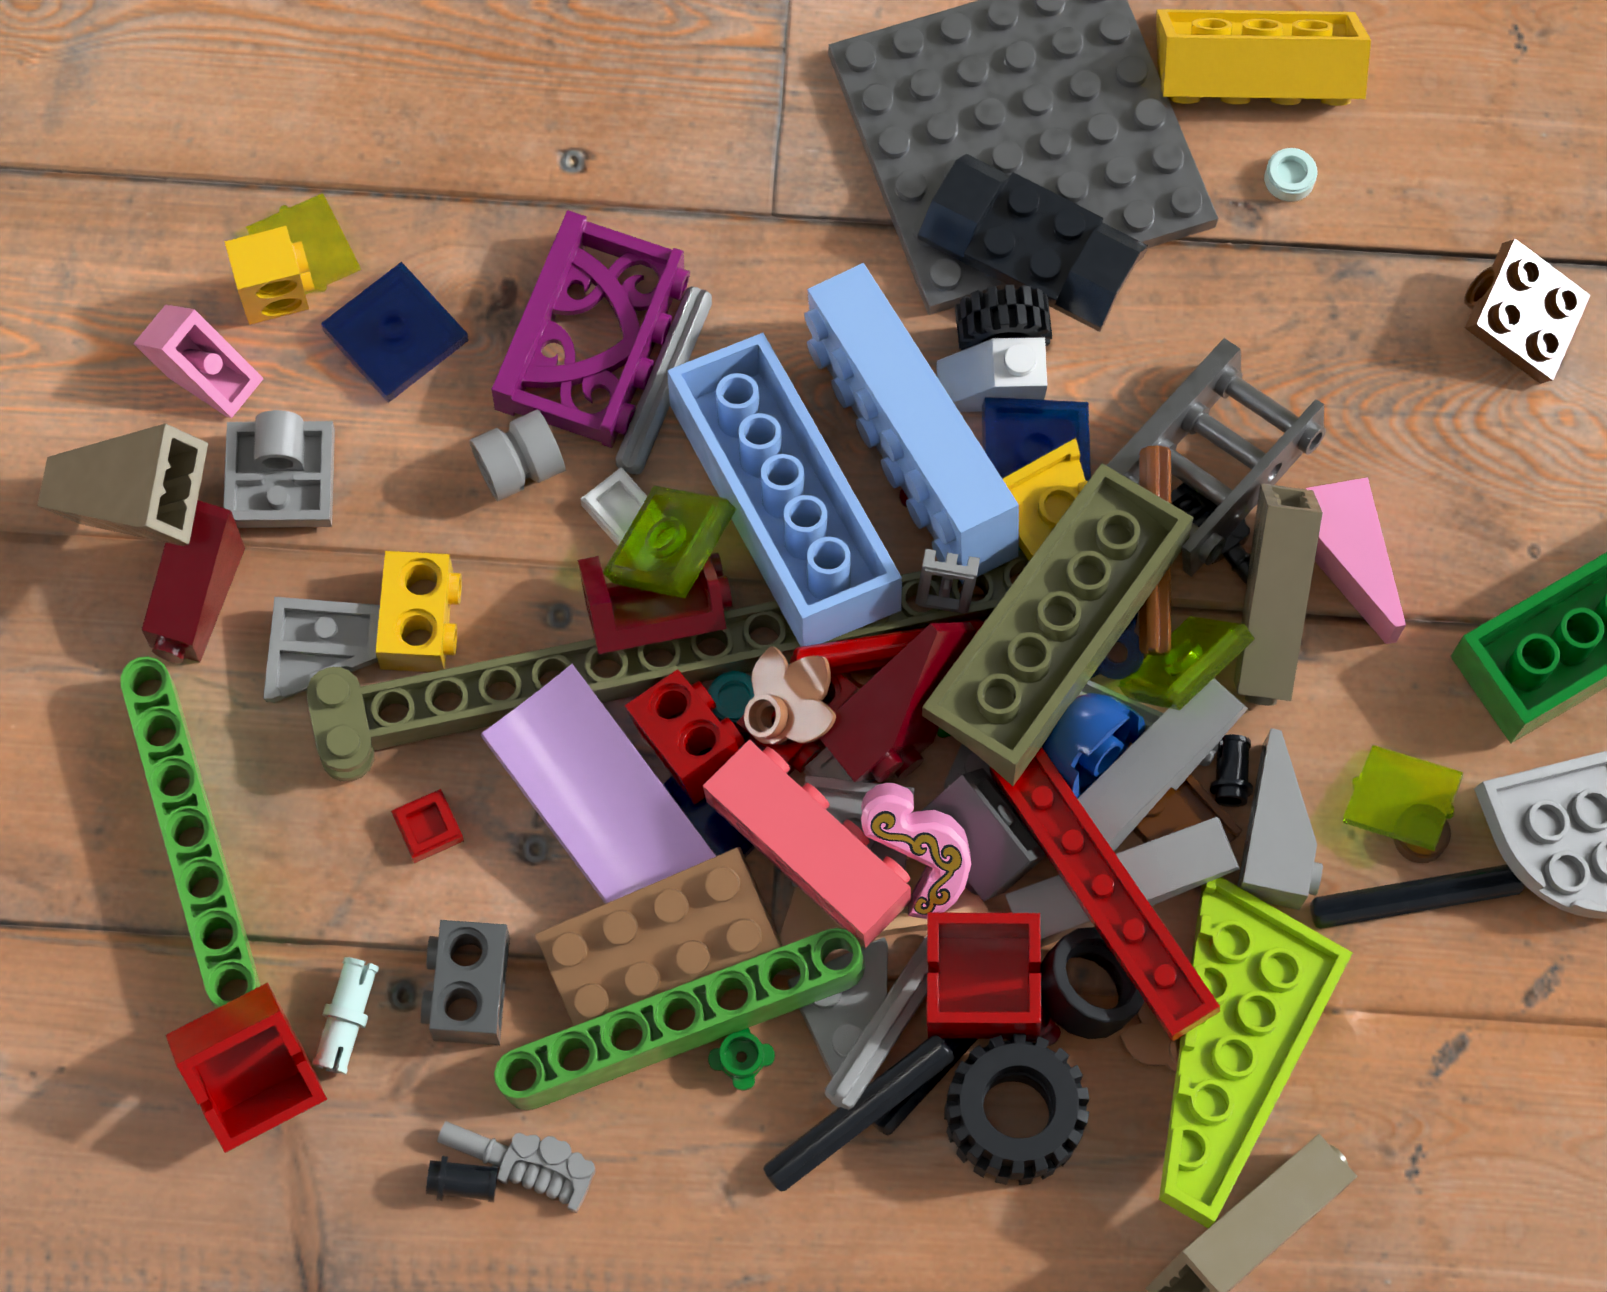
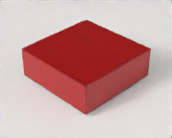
M441 789L391 811L414 863L464 842L463 835Z

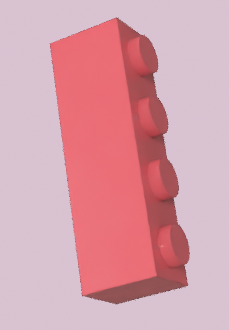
M748 740L703 785L707 803L843 929L855 935L858 942L866 949L911 903V887L907 884L910 881V876L891 857L886 856L881 860L866 847L870 840L852 821L846 819L841 824L827 811L830 807L829 802L814 786L806 783L801 787L787 774L790 771L789 765L776 751L768 746L761 751L751 740Z

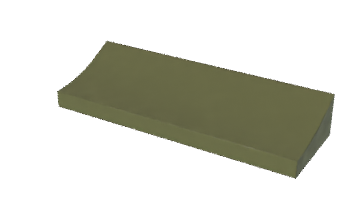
M1101 463L923 705L922 716L969 748L1014 786L1052 733L1066 709L1080 694L1182 551V546L1190 536L1193 517Z

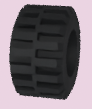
M1014 1033L1011 1040L1003 1041L1002 1035L991 1038L988 1045L984 1048L978 1045L971 1050L965 1062L961 1061L955 1071L944 1108V1120L948 1122L946 1133L950 1143L955 1142L957 1145L956 1154L961 1161L965 1163L969 1160L975 1165L973 1172L983 1178L988 1173L996 1176L995 1183L1007 1185L1009 1180H1018L1019 1185L1031 1184L1033 1178L1039 1176L1043 1180L1053 1175L1057 1167L1060 1165L1064 1166L1083 1136L1082 1134L1089 1117V1111H1086L1087 1103L1090 1100L1088 1087L1082 1088L1081 1080L1083 1074L1078 1065L1073 1068L1070 1067L1067 1063L1069 1055L1062 1048H1059L1056 1053L1047 1048L1049 1040L1038 1036L1036 1043L1026 1041V1034ZM1004 1082H1021L1031 1086L1040 1093L1047 1104L1049 1119L1046 1127L1039 1134L1029 1138H1012L1000 1133L990 1124L983 1109L984 1098L987 1092L994 1086Z

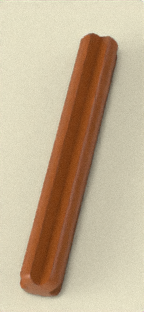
M1158 445L1142 448L1139 452V485L1171 504L1170 449ZM1171 566L1139 610V650L1145 655L1162 656L1171 651Z

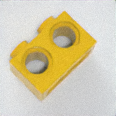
M287 226L224 241L237 290L249 325L309 310L305 292L314 290V284L302 241L291 243Z
M385 551L376 642V656L381 670L434 672L445 669L446 655L455 656L457 624L449 623L451 605H460L462 575L461 573L453 572L450 554ZM427 579L436 583L435 588L424 595H416L409 591L410 587L419 580ZM422 629L432 634L426 643L419 646H412L405 642L407 635L414 630Z

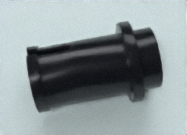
M1229 734L1224 735L1219 741L1216 780L1210 784V792L1215 795V801L1219 805L1240 807L1246 805L1248 797L1253 794V785L1248 782L1251 740L1245 736Z
M442 1156L441 1161L430 1160L426 1194L437 1195V1201H443L444 1196L494 1202L498 1166L492 1165L490 1167L448 1162V1156Z

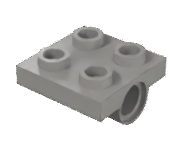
M273 410L258 414L255 422H227L224 508L231 510L237 528L332 527L335 444L333 421H303L300 415L293 412Z

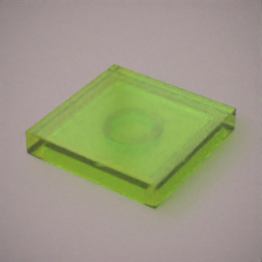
M654 486L605 567L603 574L613 584L686 598L737 509L726 498Z
M1189 616L1171 633L1170 653L1162 656L1148 655L1120 681L1118 687L1126 697L1137 702L1180 711L1255 638L1245 624Z

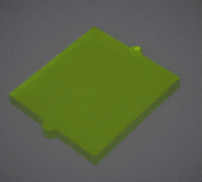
M323 193L290 208L287 205H283L279 209L280 212L246 226L249 235L287 226L291 243L302 241L315 288L305 292V295L317 289L320 292H324L327 290L328 284L361 270Z
M1372 745L1360 777L1356 776L1352 780L1354 792L1344 813L1343 823L1434 851L1446 820L1454 817L1453 802L1462 782L1463 772Z

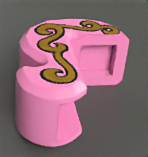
M895 783L876 785L865 794L862 800L861 822L865 836L926 865L911 894L908 916L927 919V912H945L957 901L965 889L971 867V855L965 830L948 814L936 810L912 812L914 808L913 794L908 788Z

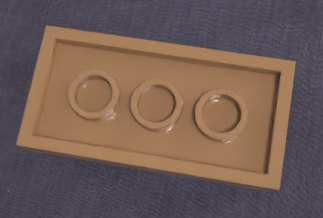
M741 847L732 849L535 934L573 1026L783 947Z

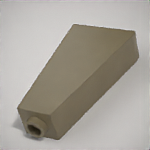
M165 423L47 457L37 506L81 525L180 546L189 545L208 443Z
M1260 483L1234 676L1237 694L1245 695V700L1250 703L1272 706L1277 704V699L1291 701L1323 514L1313 490Z
M1318 1134L1185 1248L1145 1289L1148 1292L1231 1291L1358 1176L1348 1166L1345 1156L1336 1147L1329 1145Z

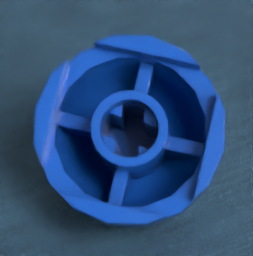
M1088 693L1078 696L1069 705L1052 733L1042 745V748L1078 799L1079 795H1082L1126 751L1129 743H1134L1144 733L1146 725L1140 714L1112 696Z

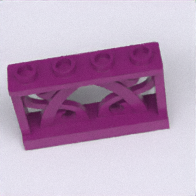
M567 210L491 389L495 410L515 416V413L526 415L538 409L547 424L601 442L603 446L613 448L618 433L626 434L634 415L636 406L632 405L631 401L636 389H645L653 370L654 360L649 359L655 343L663 345L668 334L672 315L667 313L673 298L681 300L686 291L690 271L684 269V251L677 248L672 250L588 222L587 216ZM587 246L619 257V259L608 270L600 261L584 251ZM635 265H643L652 268L658 275L659 281L653 291L648 294H642L637 291L636 285L644 280V275L631 276L623 282L622 286L617 278L626 269ZM591 282L596 286L590 294L580 300L571 298L567 293L568 288L573 284L582 285L584 287V294L590 288ZM605 297L618 319L623 339L598 355L576 362L572 339L560 325L554 322L556 315L584 313L596 306ZM635 310H648L640 328ZM550 343L561 345L565 353L564 365H557L558 353L551 358L545 357L542 354L543 348ZM625 365L621 377L618 380L617 377L611 372ZM582 383L583 395L592 404V392L598 388L606 389L610 394L608 405L597 413L589 414L580 411L571 398L572 385ZM526 387H561V404L527 393L525 389Z

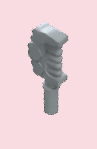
M446 1121L437 1140L438 1143L482 1160L484 1164L488 1162L500 1167L497 1177L499 1182L507 1185L510 1179L513 1184L521 1182L525 1189L534 1187V1191L538 1194L546 1192L550 1199L558 1197L562 1204L569 1203L568 1210L575 1213L578 1212L596 1172L592 1161L585 1160L579 1152L572 1153L571 1147L567 1142L559 1141L552 1136H547L540 1141L537 1135L526 1136L522 1133H517L512 1138V1142L508 1147L496 1142L495 1138H486Z

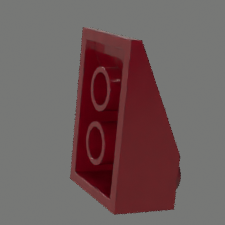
M970 622L930 623L835 712L836 720L833 726L825 735L820 737V740L854 782L874 779L882 782L889 777L895 776L898 779H902L922 764L924 758L921 756V753L934 742L939 729L937 725L922 716V707L975 636L977 630Z

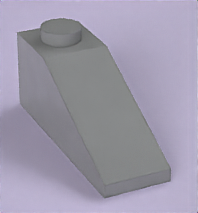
M1271 728L1262 745L1237 886L1266 903L1300 910L1308 894L1317 895L1323 864L1314 862L1317 842L1282 731Z

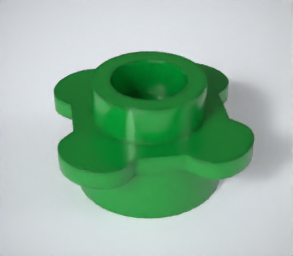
M746 1028L728 1035L720 1048L712 1049L708 1056V1062L711 1069L723 1071L729 1076L737 1090L746 1091L754 1086L755 1076L760 1070L773 1064L775 1052L771 1045L762 1044L755 1035L750 1033V1029ZM738 1053H745L747 1055L746 1061H737L736 1056Z

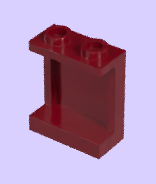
M704 537L693 539L697 560L695 566L606 583L599 556L578 560L585 604L598 654L727 629L723 609L733 607L727 576L723 574L719 553L709 554Z

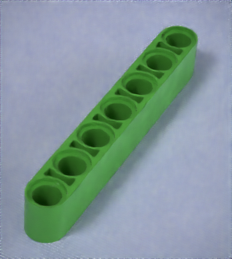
M149 656L138 657L130 661L123 669L120 677L121 689L205 990L217 1009L230 1002L221 999V991L226 983L236 979L248 982L246 993L261 986L177 689L168 670L161 661ZM155 679L162 682L160 689L151 696L143 697L136 694L139 686L148 680ZM165 728L176 731L170 743L164 746L150 744L152 736L157 731ZM182 777L190 780L189 786L184 793L178 796L164 794L165 787L171 780ZM193 827L204 830L203 837L197 844L189 847L178 844L179 837L185 830ZM211 877L219 881L217 889L212 895L204 898L192 895L194 885L199 880ZM220 928H227L233 931V937L227 946L221 949H211L206 946L208 936L213 931Z
M827 929L544 1037L504 1054L496 1064L494 1071L495 1083L513 1106L522 1110H533L726 1037L734 1032H739L846 991L859 983L865 971V961L860 943L855 935L845 929ZM843 949L853 954L852 961L843 969L833 970L824 965L825 958L834 950ZM792 969L801 974L798 983L791 989L779 990L772 986L773 978L782 970ZM741 989L748 993L746 1002L740 1008L726 1010L720 1007L721 998L729 990ZM690 1009L695 1012L694 1021L686 1029L677 1031L668 1027L670 1016L677 1010ZM632 1028L642 1031V1039L637 1047L627 1051L616 1048L617 1038L623 1031ZM580 1048L589 1051L590 1056L584 1067L575 1071L564 1069V1060L569 1052ZM527 1068L536 1070V1080L530 1088L524 1091L512 1090V1079L517 1072Z

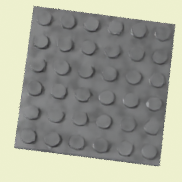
M978 0L829 44V58L928 315L954 308L956 304H960L961 298L964 296L971 298V293L977 290L986 293L988 287L996 286L997 290H1002L1007 285L917 239L932 199L955 161L965 154L1008 175L1014 172L1103 217V223L1148 245V248L1216 228L1218 216L1168 97H1163L1160 77L1127 0Z

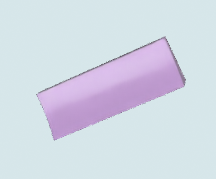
M573 664L506 716L482 732V739L605 904L716 857Z

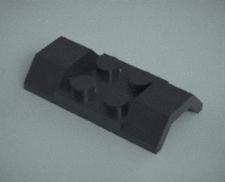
M968 154L958 158L931 201L917 237L922 242L1007 285H1014L1015 289L1025 285L1031 286V291L1036 288L1042 290L1043 294L1048 296L1050 307L1099 332L1103 328L1113 304L1136 263L1144 257L1148 249V245L1103 223V217L1014 172L1008 175Z

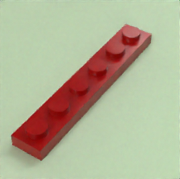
M1042 747L1039 749L1014 786L990 767L991 775L1172 1042L1219 1013L1220 1005Z

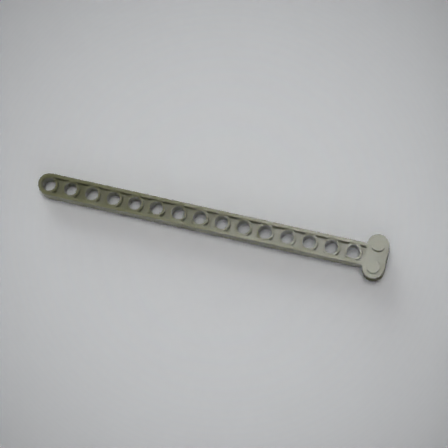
M1018 550V557L978 576L975 586L983 590L985 597L979 601H971L969 611L965 614L934 608L927 612L912 610L906 601L910 597L917 595L921 571L902 574L901 611L824 643L925 628L930 623H953L976 619L984 621L983 616L990 615L1012 586L1010 578L1020 574L1029 563V560L1022 550ZM932 575L929 595H939L942 576ZM953 578L949 598L960 600L958 589L963 584L959 579ZM772 601L724 611L727 629L598 654L595 639L593 638L360 687L357 677L349 670L341 667H328L318 671L311 678L307 686V702L316 748L324 770L332 778L339 781H355L370 771L374 762V750L492 726L540 690L543 685L539 681L545 673L550 671L562 672L571 664L574 665L601 703L640 695L677 669L690 684H694L697 681L713 680L723 673L732 671L752 672L758 659L771 646L780 650L788 664H790V657L793 656L794 649L801 646L777 602ZM767 627L775 631L779 638L772 644L761 645L753 641L750 634L755 629ZM715 638L721 640L725 644L726 649L719 655L708 656L703 654L697 646L705 639ZM664 649L669 651L674 659L664 667H655L650 665L645 660V657L650 651ZM602 660H612L621 667L620 672L611 678L599 677L592 669ZM497 682H507L515 687L514 693L505 700H495L486 694L488 688ZM444 693H454L462 698L460 705L452 711H441L433 706L435 699ZM391 704H401L409 709L406 717L396 723L386 722L380 718L382 710Z

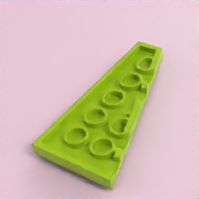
M1222 877L1205 883L1201 887L1191 960L1192 966L1220 1005V1012L1181 1036L1159 1194L1160 1201L1208 1229L1215 1223L1353 954L1346 948Z

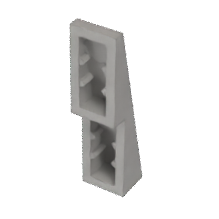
M1205 672L1078 798L1113 851L1119 847L1170 788L1175 790L1179 788L1248 709L1209 673Z
M1218 817L1116 854L1151 906L1240 869ZM1060 875L1005 894L1012 913H1040L1041 948L1060 940L1063 936L1077 928L1094 926Z

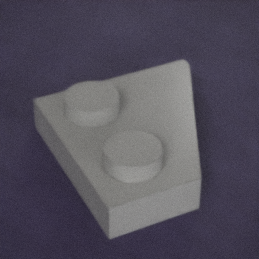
M274 597L264 700L275 703L307 690L311 678L318 671L328 667H341L354 672L377 663L376 642L380 605Z
M885 937L871 942L866 949L863 946L861 947L865 961V971L857 985L846 991L799 1008L831 1078L887 995L888 943ZM849 952L824 965L833 970L843 969L852 961L853 954ZM800 975L788 980L790 989L798 983Z

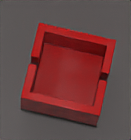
M927 912L928 1038L937 1034L941 1038L991 1039L1002 1035L1003 1039H1012L1014 1033L1026 1034V1039H1037L1038 1036L1040 1037V913Z
M268 982L165 1035L177 1068L197 1104H200L207 1122L225 1153L327 1100L316 1072Z

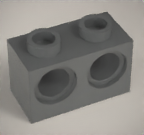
M440 920L439 937H429L426 965L427 969L435 970L433 991L424 990L421 1024H429L433 1041L500 1046L510 946L507 924ZM475 945L482 950L480 959L471 966L456 964L452 960L453 955L461 946ZM467 998L477 1004L475 1013L467 1020L456 1021L447 1016L448 1008L455 1000Z

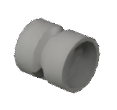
M538 409L510 421L509 432L507 433L495 428L469 440L477 465L496 501L524 490L525 479L529 477L535 482L540 483L566 471L557 442Z

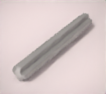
M691 286L686 289L616 455V466L618 468L622 467L625 472L639 475L645 467L670 406L667 370L689 361L712 305V295L706 290Z
M927 935L826 1086L825 1095L836 1107L849 1110L855 1106L926 997L928 973Z

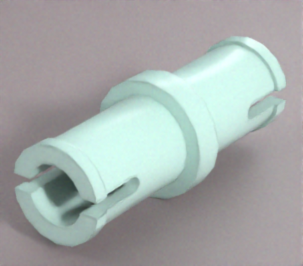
M345 957L343 960L344 965L332 1004H325L322 1015L327 1020L315 1059H313L311 1064L320 1069L326 1067V1071L343 1075L347 1074V1066L359 1027L365 1028L368 1016L364 1014L375 974L379 969L378 966L372 963L364 965L365 961Z

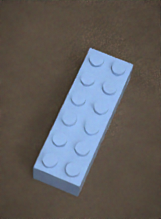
M861 263L807 289L809 311L804 313V317L812 334V339L807 341L810 355L819 369L827 367L832 375V388L842 407L847 408L851 406L857 415L856 425L864 443L869 448L876 446L882 455L881 466L893 488L901 486L907 495V509L919 529L926 526L934 539L932 541V548L936 550L937 560L945 562L947 552L958 554L957 565L967 566L969 556L980 558L978 577L1018 557L1019 504L865 264Z
M764 333L667 370L670 407L800 646L827 642L901 611L902 577Z

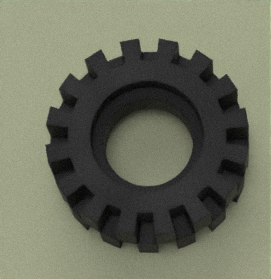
M1005 285V288L1002 290H997L996 286L988 287L986 293L977 290L971 293V298L964 296L960 299V304L955 305L958 343L961 351L992 338L1045 337V346L1051 343L1052 328L1048 296L1043 294L1042 290L1038 288L1031 291V286L1022 285L1019 289H1015L1014 285Z

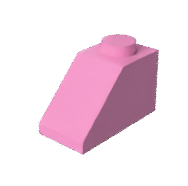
M165 305L133 343L169 379L229 418L236 414L264 379L195 309Z

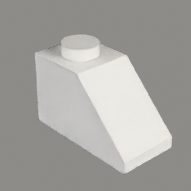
M1045 337L992 338L937 360V378L959 412L1042 411L1047 390Z

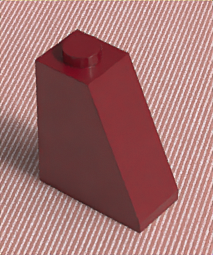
M197 500L189 545L180 546L165 542L142 626V632L149 646L153 648L152 652L162 659L174 663H182L184 658L199 663L202 660L245 550L231 510Z

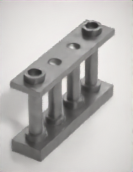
M1225 338L1106 465L1139 485L1140 450L1153 445L1168 447L1171 451V474L1218 506L1200 527L1192 523L1189 539L1182 546L1183 571L1191 577L1204 563L1206 565L1212 564L1222 553L1226 544V538L1257 505L1260 483L1275 485L1303 453L1309 455L1319 446L1326 432L1324 428L1323 403L1315 399L1300 417L1296 416L1242 379L1241 349ZM1229 396L1284 432L1283 436L1267 453H1264L1209 415L1210 409L1221 397L1224 399ZM1196 432L1252 470L1234 490L1230 489L1176 452L1177 445L1188 433L1191 435Z

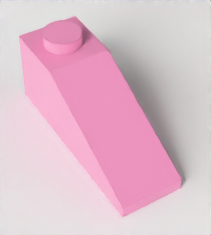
M1368 477L1306 488L1307 490L1314 491L1323 512L1315 562L1384 643H1396L1406 623Z

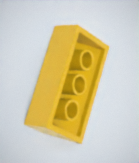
M1156 9L1157 68L1161 80V92L1163 97H1170V100L1173 102L1192 104L1199 102L1200 97H1220L1222 102L1228 104H1246L1251 101V98H1270L1271 102L1276 104L1295 105L1301 102V98L1321 99V102L1324 104L1343 106L1350 104L1351 99H1366L1371 39L1356 12Z

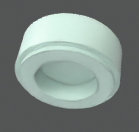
M1296 148L1279 150L1268 161L1264 174L1265 185L1269 192L1280 200L1288 202L1301 200L1308 196L1314 187L1317 178V166L1313 158L1303 150Z

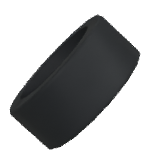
M1095 927L1077 928L1063 936L1041 962V1005L1052 1021L1070 1034L1086 1039L1107 1038L1121 1030L1139 1012L1145 1002ZM1081 957L1095 962L1106 970L1114 981L1119 996L1116 1007L1103 1009L1090 1005L1078 996L1068 980L1066 973L1067 961L1071 958Z

